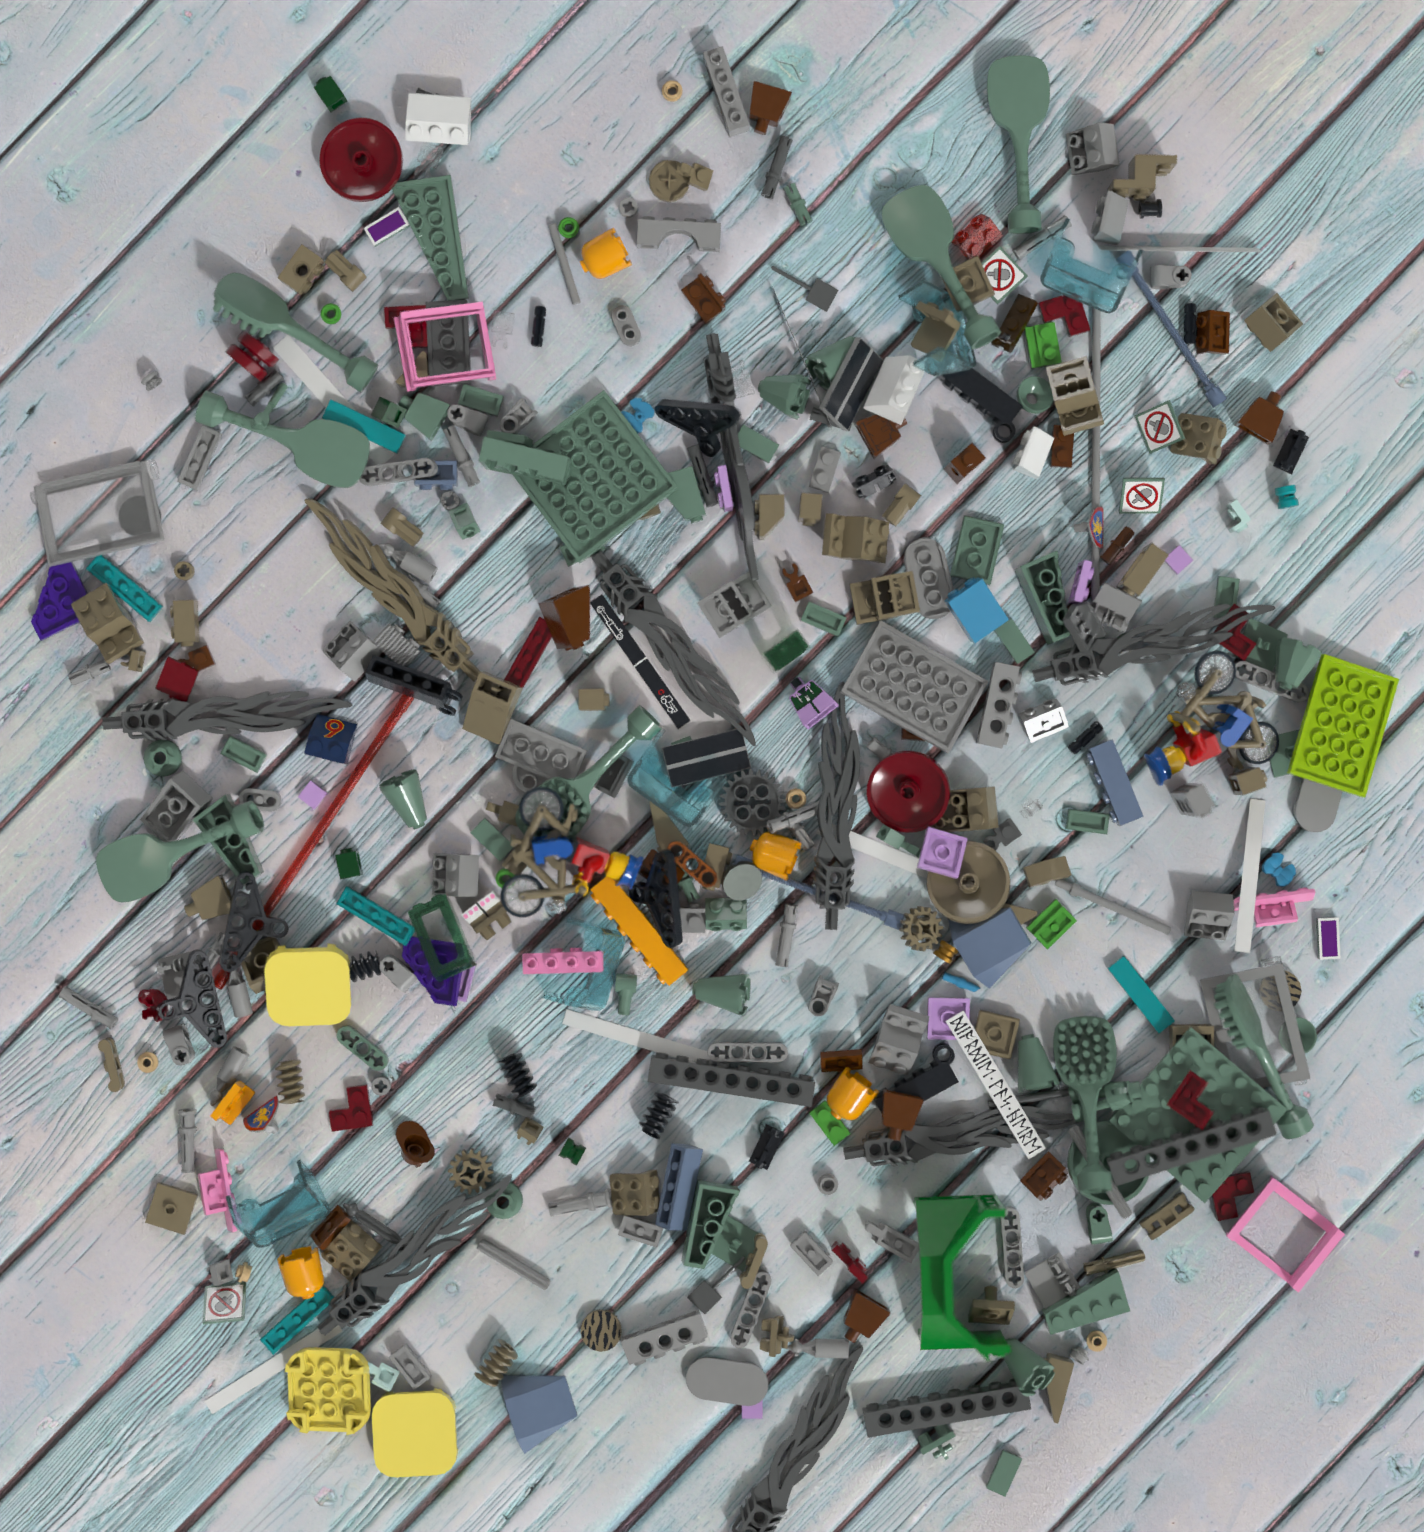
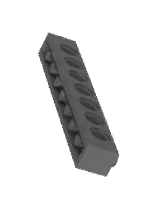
M656 1052V1055L651 1056L647 1082L812 1107L815 1080H812V1076L799 1074V1077H793L791 1073L779 1071V1074L770 1073L771 1070L758 1068V1071H754L745 1065H738V1068L729 1067L730 1064L726 1062H717V1065L709 1064V1060L697 1059V1062L689 1061V1057L677 1055L676 1058H670L668 1054ZM668 1064L674 1065L676 1072L674 1074H667L664 1070L665 1066ZM692 1067L697 1071V1074L690 1078L685 1075V1070ZM710 1070L717 1073V1078L713 1081H709L705 1077V1074ZM735 1074L738 1077L737 1082L729 1084L726 1081L727 1075ZM749 1077L757 1078L758 1084L755 1087H749L746 1084ZM770 1080H775L779 1085L777 1089L769 1090L767 1083ZM789 1084H797L799 1086L796 1093L788 1092L787 1087Z
M1263 1106L1255 1107L1250 1110L1251 1113L1244 1115L1243 1113H1236L1231 1115V1119L1226 1121L1222 1119L1210 1122V1126L1203 1129L1196 1126L1190 1129L1191 1132L1185 1134L1177 1132L1171 1134L1169 1139L1163 1141L1162 1138L1150 1141V1145L1144 1147L1142 1145L1133 1146L1130 1148V1151L1122 1153V1151L1110 1154L1109 1158H1106L1114 1183L1118 1186L1275 1136L1277 1132L1270 1111L1267 1108H1263ZM1249 1121H1255L1256 1127L1253 1130H1247L1246 1124ZM1230 1127L1236 1128V1133L1232 1137L1226 1136V1130ZM1208 1134L1216 1135V1140L1213 1143L1205 1141ZM1194 1140L1196 1141V1146L1191 1150L1186 1149V1142ZM1168 1147H1175L1176 1152L1174 1155L1167 1156L1165 1154V1150ZM1148 1153L1156 1154L1153 1162L1145 1161V1156ZM1129 1159L1136 1161V1165L1131 1169L1125 1167V1162Z
M1010 1379L1008 1383L1003 1384L1001 1382H991L989 1386L985 1387L973 1385L968 1387V1390L951 1389L945 1394L933 1392L929 1393L928 1397L919 1398V1396H911L905 1401L893 1399L887 1401V1404L870 1403L862 1408L867 1437L869 1438L1030 1410L1031 1404L1029 1396H1024L1020 1392L1015 1380ZM1005 1392L1012 1393V1397L1009 1400L1002 1399ZM984 1396H991V1402L987 1404L982 1402ZM965 1399L972 1400L971 1405L968 1407H963L961 1403ZM946 1402L952 1404L951 1408L947 1411L941 1409L942 1404ZM929 1406L931 1411L928 1414H922L920 1412L922 1407ZM903 1410L911 1411V1414L906 1418L900 1416ZM884 1413L890 1415V1419L887 1421H882L879 1418Z

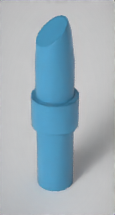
M944 972L942 980L955 984L959 988L972 992L981 989L962 977H957L947 972Z

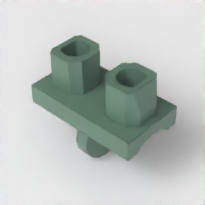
M946 1424L934 1427L940 1437L935 1441H932L928 1432L918 1436L922 1447L920 1451L923 1455L938 1447L939 1450L932 1453L934 1458L936 1459L942 1455L945 1460L949 1459L947 1452L952 1450L953 1447L950 1443L944 1447L942 1444L956 1435L954 1431H950Z

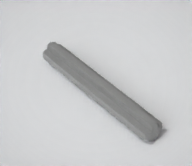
M482 1239L478 1244L477 1249L539 1288L546 1290L550 1285V1279L485 1239Z

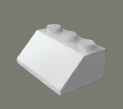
M409 93L406 112V141L468 145L471 139V97Z
M910 355L886 357L863 408L901 425L928 363Z

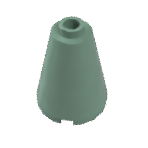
M848 336L806 357L805 364L813 379L818 377L821 381L819 385L822 388L829 389L855 337Z
M414 769L401 773V776H393L379 785V788L409 828L418 829L425 825L424 822L427 820L419 774Z
M738 974L698 979L697 983L694 982L692 994L695 995L697 1000L744 1016L748 1008L744 1004L750 999L751 980L748 978L750 975Z
M1034 1034L1022 1036V1040L1018 1041V1092L1023 1093V1088L1029 1091L1052 1087V1082L1056 1086L1059 1085V1080L1039 1037L1034 1038Z
M1006 1339L1007 1344H1010L1011 1354H1005L1003 1358L1020 1392L1028 1397L1035 1395L1034 1391L1038 1388L1041 1390L1046 1388L1055 1375L1053 1371L1055 1369L1054 1366L1017 1339Z

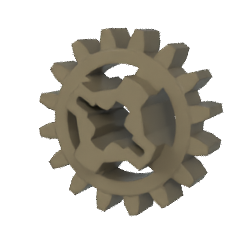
M917 906V908H910V913H904L906 920H900V923L904 926L899 931L904 932L901 939L907 940L905 945L910 946L911 950L926 951V949H933L932 944L938 945L939 942L936 938L942 937L939 930L943 929V926L938 924L942 919L936 918V911H931L930 907Z
M473 1148L470 1149L469 1153L463 1149L462 1156L456 1154L455 1158L457 1161L451 1160L450 1162L454 1167L448 1169L449 1173H453L449 1180L456 1181L453 1186L454 1188L461 1186V1193L465 1189H468V1194H471L473 1189L479 1193L480 1186L486 1189L487 1184L485 1181L491 1182L492 1180L488 1175L494 1173V1170L489 1169L493 1163L486 1161L488 1155L481 1156L482 1150H479L476 1154ZM472 1158L479 1160L480 1163L472 1161ZM463 1161V1169L457 1172L459 1163ZM469 1167L476 1170L473 1176L471 1173H465ZM485 1171L483 1179L479 1182V1173ZM462 1179L469 1181L470 1184L464 1183Z

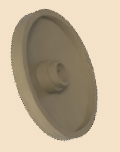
M967 841L958 878L954 879L928 871L927 890L934 907L943 916L954 922L974 924L992 917L1004 906L1010 892V874L1005 861L994 849L979 842Z

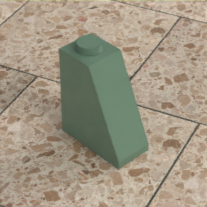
M690 466L669 472V476L679 488L667 497L669 502L686 521L690 520L691 523L702 521V517L706 516L693 467Z

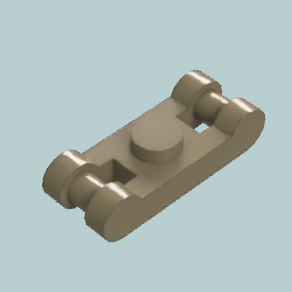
M108 1037L98 1043V1048L104 1052V1068L106 1072H109L111 1080L108 1088L111 1092H117L124 1088L125 1080L116 1043L113 1038Z
M1180 1192L1155 1212L1143 1218L1139 1224L1147 1230L1149 1238L1154 1240L1191 1214L1195 1208L1192 1204H1188L1186 1196L1183 1192ZM1180 1205L1182 1209L1177 1213L1174 1207ZM1156 1220L1160 1224V1226H1158L1157 1228H1155L1152 1224Z
M762 1233L755 1235L754 1251L749 1253L746 1259L747 1269L739 1276L741 1286L745 1289L752 1287L768 1246L766 1236Z

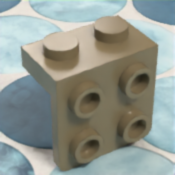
M919 301L915 308L926 317L914 336L911 346L940 360L951 344L961 323L953 317L954 313L948 309L943 308L941 311L939 306L930 301L927 304Z
M1181 413L1178 417V422L1185 439L1172 444L1170 447L1171 453L1201 458L1209 464L1216 465L1217 459L1221 455L1222 439L1225 438L1227 433L1226 424L1218 418Z
M648 1170L642 1173H614L610 1175L612 1210L615 1215L648 1216L658 1212L660 1196L657 1170Z
M351 1219L323 1251L321 1256L345 1278L351 1281L367 1266L382 1248V1245Z

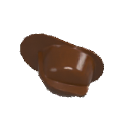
M413 1121L400 1123L395 1135L401 1148L403 1160L410 1165H415L416 1168L420 1167L422 1163L431 1161L435 1155V1149L424 1128Z

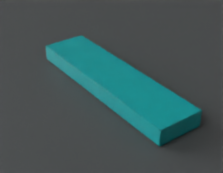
M331 399L322 416L324 420L336 421L357 429L369 441L398 454L406 437L405 434Z
M103 555L96 556L86 569L103 584L107 583L117 596L148 622H151L163 608L158 601Z
M349 886L345 887L336 903L404 946H407L417 929Z
M1122 956L1107 968L1157 1033H1161L1175 1022L1125 956Z
M324 1285L318 1292L314 1293V1297L300 1302L260 1339L273 1355L330 1305L334 1296Z

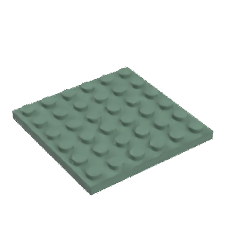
M604 390L532 444V448L539 447L546 449L547 452L555 453V451L567 454V457L571 460V466L566 485L513 475L579 564L679 489Z
M1190 1026L1140 1083L1143 1097L1135 1098L1134 1102L1118 1109L1110 1117L1109 1122L1136 1145H1142V1147L1150 1145V1141L1162 1138V1141L1169 1139L1171 1134L1182 1132V1134L1191 1132L1190 1129L1196 1127V1125L1167 1106V1103L1190 1070L1209 1082L1198 1098L1199 1102L1214 1112L1205 1127L1210 1126V1122L1214 1120L1231 1119L1230 1116L1236 1113H1243V1115L1251 1113V1109L1263 1106V1108H1267L1270 1111L1273 1123L1275 1124L1287 1109ZM1249 1121L1246 1124L1247 1130H1253L1256 1127L1255 1121ZM1234 1127L1226 1130V1136L1232 1137L1236 1133V1128ZM1208 1134L1205 1141L1213 1143L1216 1140V1135ZM1187 1141L1185 1148L1193 1149L1196 1146V1141ZM1259 1141L1166 1171L1205 1203ZM1173 1146L1165 1150L1167 1156H1172L1176 1152V1148ZM1148 1153V1155L1155 1160L1156 1154Z

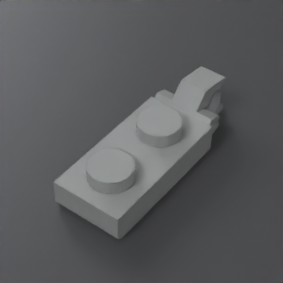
M868 1221L864 1227L866 1231L873 1234L871 1239L876 1244L909 1263H912L919 1251L918 1242L887 1224L880 1222L877 1226Z

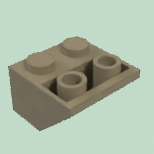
M784 494L759 495V499L755 500V515L759 514V521H755V535H759V540H764L784 519Z

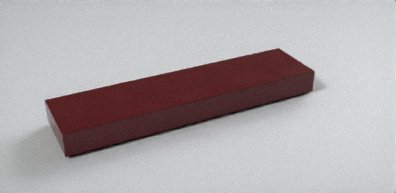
M539 616L504 680L524 688L552 638L545 619Z

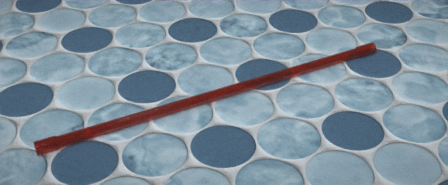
M402 694L394 710L263 906L266 916L271 915L399 719L407 711L415 698ZM260 919L255 920L252 924L253 929L261 930L264 922ZM222 968L214 979L216 988L220 990L224 988L229 980L230 972H226Z

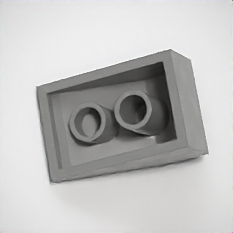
M182 771L168 780L140 820L163 842L176 841L194 823L193 819L207 808L213 798L188 774Z

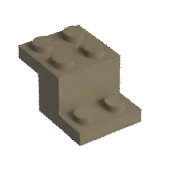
M1135 154L1128 164V179H1114L1107 188V191H1112L1124 198L1133 197V200L1136 201L1146 200L1156 188V176H1167V173H1170L1176 166L1177 155Z
M1087 356L1046 367L1063 435L1104 425Z
M826 513L822 555L844 560H865L885 563L889 522L865 516H841Z
M913 571L875 577L868 581L849 584L857 625L920 612Z
M107 583L71 604L86 636L98 645L108 664L144 644L128 610L117 601L111 587Z

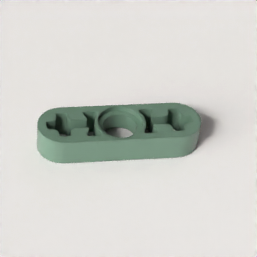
M346 1025L338 1030L337 1040L373 1070L381 1071L388 1065L389 1058L387 1054L355 1028ZM349 1030L351 1032V1038L356 1039L357 1036L360 1039L357 1040L352 1047L350 1046V1044L353 1041H351L349 1038L344 1040L342 1038L344 1036L342 1031L346 1032ZM360 1042L368 1045L367 1053L361 1054L358 1052L357 1045ZM372 1049L376 1051L373 1053L375 1057H383V1065L379 1064L376 1066L374 1064L376 1060L373 1057H370L369 1060L366 1058L372 1052Z

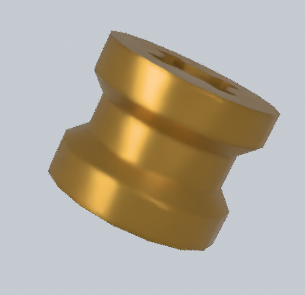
M941 940L940 947L933 954L951 964L952 957L958 953V950L944 940Z

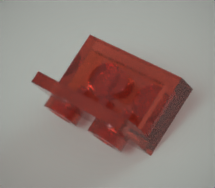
M979 214L972 218L970 224L964 230L956 234L951 243L961 250L967 260H970L976 256L980 258L1003 235L990 217Z

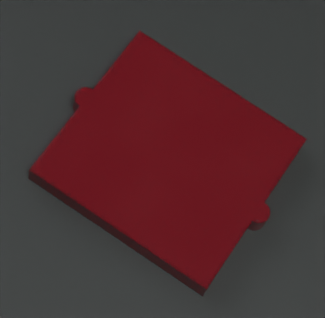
M168 656L155 689L169 695V698L174 697L180 701L188 702L199 670L186 665V662H180Z

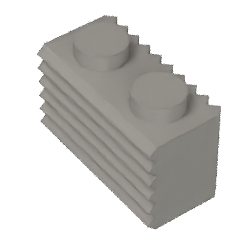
M388 624L372 642L395 663L408 667L421 653L418 649L420 645L414 639L410 638L408 640L404 637L405 631L397 624L394 626Z

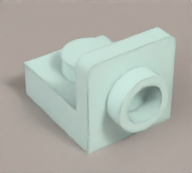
M1237 499L1227 505L1229 509L1227 513L1233 521L1236 520L1238 523L1228 530L1230 533L1234 531L1239 533L1248 527L1246 523L1251 519Z

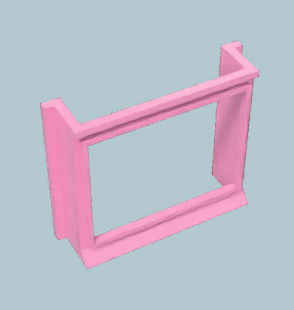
M483 302L401 312L398 317H394L407 392L415 391L417 387L482 378H487L488 381L496 380ZM476 314L486 369L417 378L408 323Z
M1272 1176L1229 1232L1226 1233L1230 1240L1235 1241L1266 1265L1298 1293L1345 1235L1338 1227ZM1273 1191L1326 1231L1292 1275L1239 1234Z

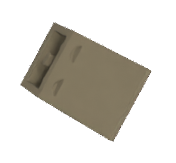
M479 672L471 693L462 729L500 745L523 687L488 672Z
M995 786L950 790V799L946 811L931 828L945 832L999 828Z

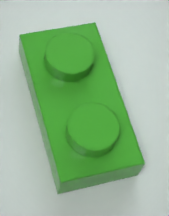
M824 1100L812 1109L809 1114L835 1146L851 1133L841 1120H838L830 1113L831 1109L827 1101Z

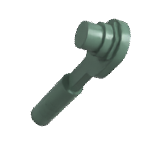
M280 383L265 410L254 417L252 421L253 430L261 432L266 429L270 422L269 414L276 407L288 388L285 383Z

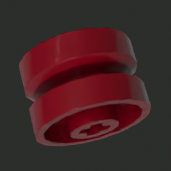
M243 330L237 337V340L245 349L242 350L236 344H231L225 352L261 382L266 377L267 370L259 363L262 361L268 367L273 368L279 359L270 352V348L263 342Z

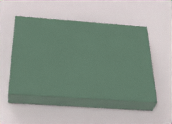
M964 515L950 576L969 580L972 577L976 579L978 577L982 578L986 585H991L1005 524Z

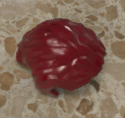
M158 989L141 990L138 994V1000L147 1006V1009L142 1011V1019L147 1020L148 1017H153L156 1022L162 1021L163 1019L157 1014V1006L160 1002L168 1000L167 996ZM168 1005L164 1006L161 1010L164 1016L167 1014Z

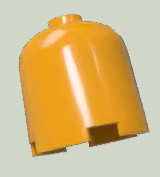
M614 227L585 243L581 250L583 260L580 261L584 272L589 271L597 279L606 278L632 266L631 260L627 261L625 258L629 254L620 236L617 238L614 236V233H616Z
M764 832L758 840L754 839L751 844L750 851L753 852L752 862L759 869L787 881L788 874H791L798 858L796 852L798 849H801L802 843L776 833Z
M849 1067L844 1069L827 1094V1104L831 1109L830 1113L838 1120L841 1118L845 1120L857 1119L879 1094L877 1089L873 1091L870 1088L872 1083L858 1072L855 1074L850 1073L851 1069Z
M311 1246L300 1247L291 1250V1255L286 1257L284 1254L280 1255L277 1261L287 1292L294 1297H302V1299L314 1297V1293L318 1292L324 1284L318 1248L315 1247L312 1250Z

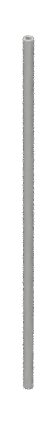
M1094 290L1092 291V379L1100 405L1101 291ZM1100 426L1092 428V510L1095 507H1100ZM1091 539V567L1094 568L1091 579L1092 603L1100 591V549L1094 545Z

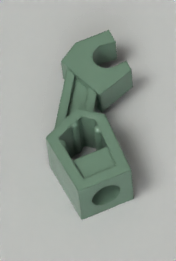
M882 825L876 835L877 838L898 850L902 847L918 858L920 857V848L904 841L905 836Z

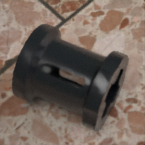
M1161 199L1151 202L1139 200V218L1144 219L1145 216L1161 218Z

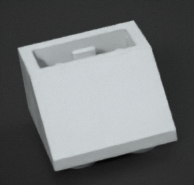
M1035 426L1030 431L1027 430L1020 442V445H1023L1022 450L1019 449L1012 463L1015 464L1014 471L1035 479L1039 478L1054 438Z

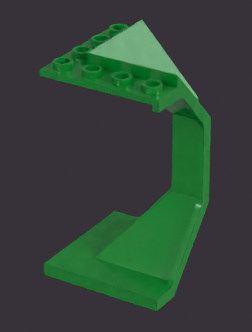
M996 1194L914 1197L921 1279L922 1313L921 1329H918L920 1350L975 1348L988 1362L989 1354H992L993 1357H1004L1005 1354H1011L1010 1344H1007L1001 1330L969 1331L955 1318L953 1306L952 1263L984 1220L1006 1217L1005 1207Z

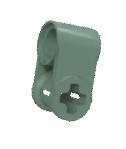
M1093 1202L1089 1204L1086 1208V1217L1091 1245L1113 1241L1107 1211L1099 1203ZM1099 1210L1100 1213H1098V1217L1095 1218L1094 1215L1096 1214V1211Z

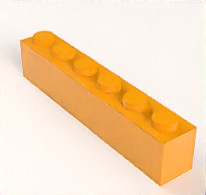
M605 877L590 889L593 892L590 896L597 904L602 903L606 908L603 912L610 920L615 919L619 924L616 927L623 936L628 935L632 940L630 942L632 948L636 952H642L645 956L643 958L645 964L649 968H655L658 972L656 977L659 981L670 986L688 971L687 966L672 948H668L664 944L659 932L621 885L615 886L616 880Z

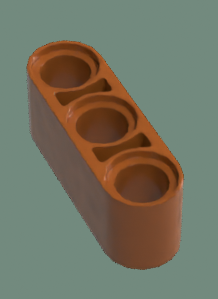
M673 841L667 847L669 850L673 845H680L682 847V854L675 856V861L697 882L708 888L716 884V872L680 841ZM690 858L698 861V867L694 870H690L686 866V862ZM705 872H711L714 875L713 882L705 883L702 880V875Z

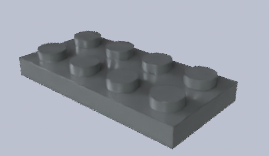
M468 301L426 302V309L468 304ZM468 315L426 321L429 376L471 371ZM467 380V381H459V382H452V383H445V384H437V385H456V384H472V383H471V380Z

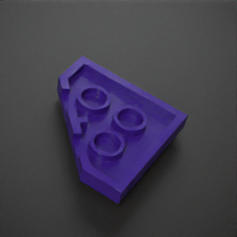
M73 562L49 568L45 586L42 588L36 612L31 620L41 641L80 623L71 604L88 594Z
M412 936L407 946L403 945V959L410 965L419 982L431 995L430 997L434 1003L457 1006L466 944Z

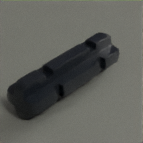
M1187 303L1184 306V313H1186L1184 316L1185 344H1194L1196 342V335L1194 334L1196 332V315H1194L1196 304Z
M536 306L531 345L542 347L546 307Z
M1098 721L1091 724V728H1087L1076 738L1075 742L1068 746L1072 754H1077L1081 747H1085L1096 737L1095 734H1099L1103 730V726Z

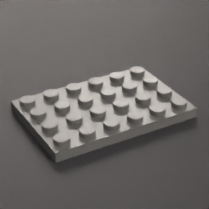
M880 620L840 693L942 751L950 753L989 681Z

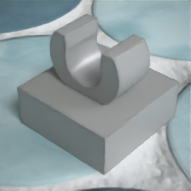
M229 1259L221 1260L207 1267V1271L211 1272L212 1278H209V1281L213 1282V1286L233 1280Z

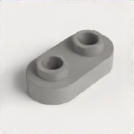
M627 306L616 307L612 312V320L622 343L630 347L637 345L641 339V333L632 311ZM622 312L626 314L624 319L618 317ZM630 331L634 333L632 338L626 336Z
M248 788L243 790L239 796V802L243 804L248 802L249 795H253V802L261 811H275L282 803L281 796L277 792ZM270 797H273L275 800L273 805L268 803Z

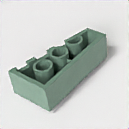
M488 437L483 439L479 462L487 470L563 485L567 484L571 460L567 457L566 453L559 451L551 453L543 448H530L523 444H513Z
M1054 551L1015 569L1047 645L1071 635L1063 622L1068 608H1066L1065 590L1062 586L1058 551Z
M225 794L193 819L201 832L230 821L233 808L236 807L231 795ZM233 832L210 842L236 877L242 871H249L256 879L264 872L250 838H245ZM245 876L244 879H240V881L243 883V886L247 883H251V880H249L248 876Z
M697 1179L681 1258L684 1266L705 1269L718 1236L724 1228L723 1225L733 1208L734 1201L740 1193L737 1186Z
M1116 1268L1108 1270V1273L1099 1275L1083 1287L1081 1286V1288L1076 1290L1077 1293L1074 1296L1069 1297L1068 1295L1046 1309H1042L1050 1335L1130 1312L1121 1277Z

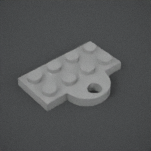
M510 719L495 757L514 765L512 776L515 784L522 791L528 792L553 777H563L566 779L576 777L587 750ZM527 776L535 779L534 787L526 788L523 781Z

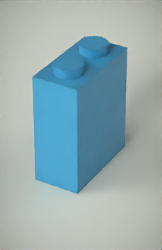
M972 577L964 583L965 586L963 588L951 591L944 602L970 642L976 643L1009 619L984 580Z

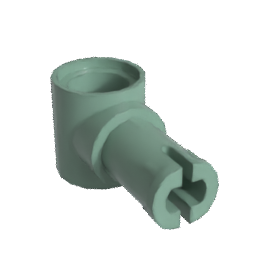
M616 973L615 992L619 996L618 1014L630 1015L631 998L636 993L637 975Z

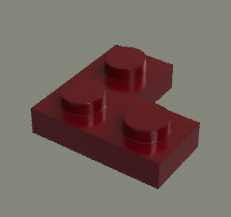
M1079 291L1038 303L1044 324L1064 318L1069 337L1090 331Z
M426 305L384 307L385 328L395 329L394 317H398L401 312L426 309ZM427 322L408 323L412 348H428Z
M1234 603L1228 613L1240 607ZM1243 611L1231 616L1220 623L1213 633L1249 613ZM1248 619L1227 632L1232 633L1231 637L1218 643L1243 661L1246 660L1256 646L1255 642L1240 633Z
M1190 1070L1167 1103V1106L1200 1129H1203L1214 1114L1211 1109L1198 1101V1098L1209 1082Z
M368 1084L347 1087L349 1108L329 1111L332 1132L374 1125Z
M1249 1171L1229 1175L1212 1194L1217 1221L1237 1218L1238 1213L1234 1197L1254 1193Z
M835 1241L831 1245V1250L863 1284L868 1279L866 1264L859 1257L855 1259L850 1254L851 1250L846 1244L842 1243L840 1245Z

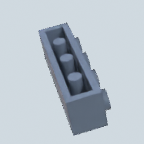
M1113 739L1087 748V761L1090 766H1094L1096 773H1093L1096 783L1102 786L1104 792H1101L1105 804L1108 803L1111 811L1109 815L1112 822L1122 826L1144 817Z
M671 1143L655 1225L667 1230L687 1231L703 1149L690 1144Z

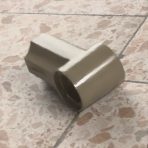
M338 250L332 252L325 261V264L340 277V280L352 292L367 278L356 265H352Z
M905 483L882 517L896 527L907 511L912 509L922 495Z
M393 507L380 524L414 547L424 533Z

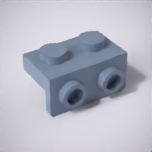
M435 461L438 466L435 476L414 480V485L419 487V490H432V487H440V490H453V486H458L457 461ZM427 464L426 467H418V470H424L428 473V469H431L432 466Z

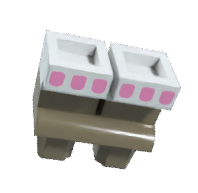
M495 890L461 914L476 934L480 933L486 940L496 934L490 926L493 921L496 920L502 929L512 922Z

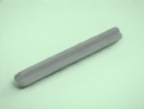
M1074 1126L1069 1129L1068 1133L1087 1161L1085 1136L1079 1126ZM1112 1180V1191L1106 1193L1123 1219L1128 1218L1132 1215V1211Z

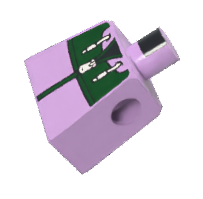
M797 677L790 683L796 691L789 697L802 724L807 729H810L839 706L813 680L805 684L800 677Z

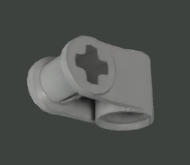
M1151 266V289L1183 288L1191 279V271L1186 266ZM1179 273H1181L1182 277H1185L1183 281H1180V277H1177Z
M521 398L500 421L501 432L518 434L535 418L538 412L536 410L533 411L525 403V399ZM507 422H513L515 428L512 431H506L504 425Z
M458 404L450 406L447 412L451 424L477 436L482 435L489 418L481 412ZM460 411L462 417H457L455 420L452 413Z
M387 955L380 962V971L404 993L417 980L414 971L394 955ZM392 961L394 963L393 968L386 969V962Z
M821 975L818 977L808 1004V1009L814 1016H823L827 1012L831 1000H833L838 989V982L832 983L823 979ZM821 1001L824 1007L821 1012L813 1011L812 1006L814 1002Z
M180 1024L163 1031V1038L173 1062L180 1066L192 1062L195 1058V1051L186 1026ZM186 1053L187 1056L184 1057V1058H181V1057H180V1054Z

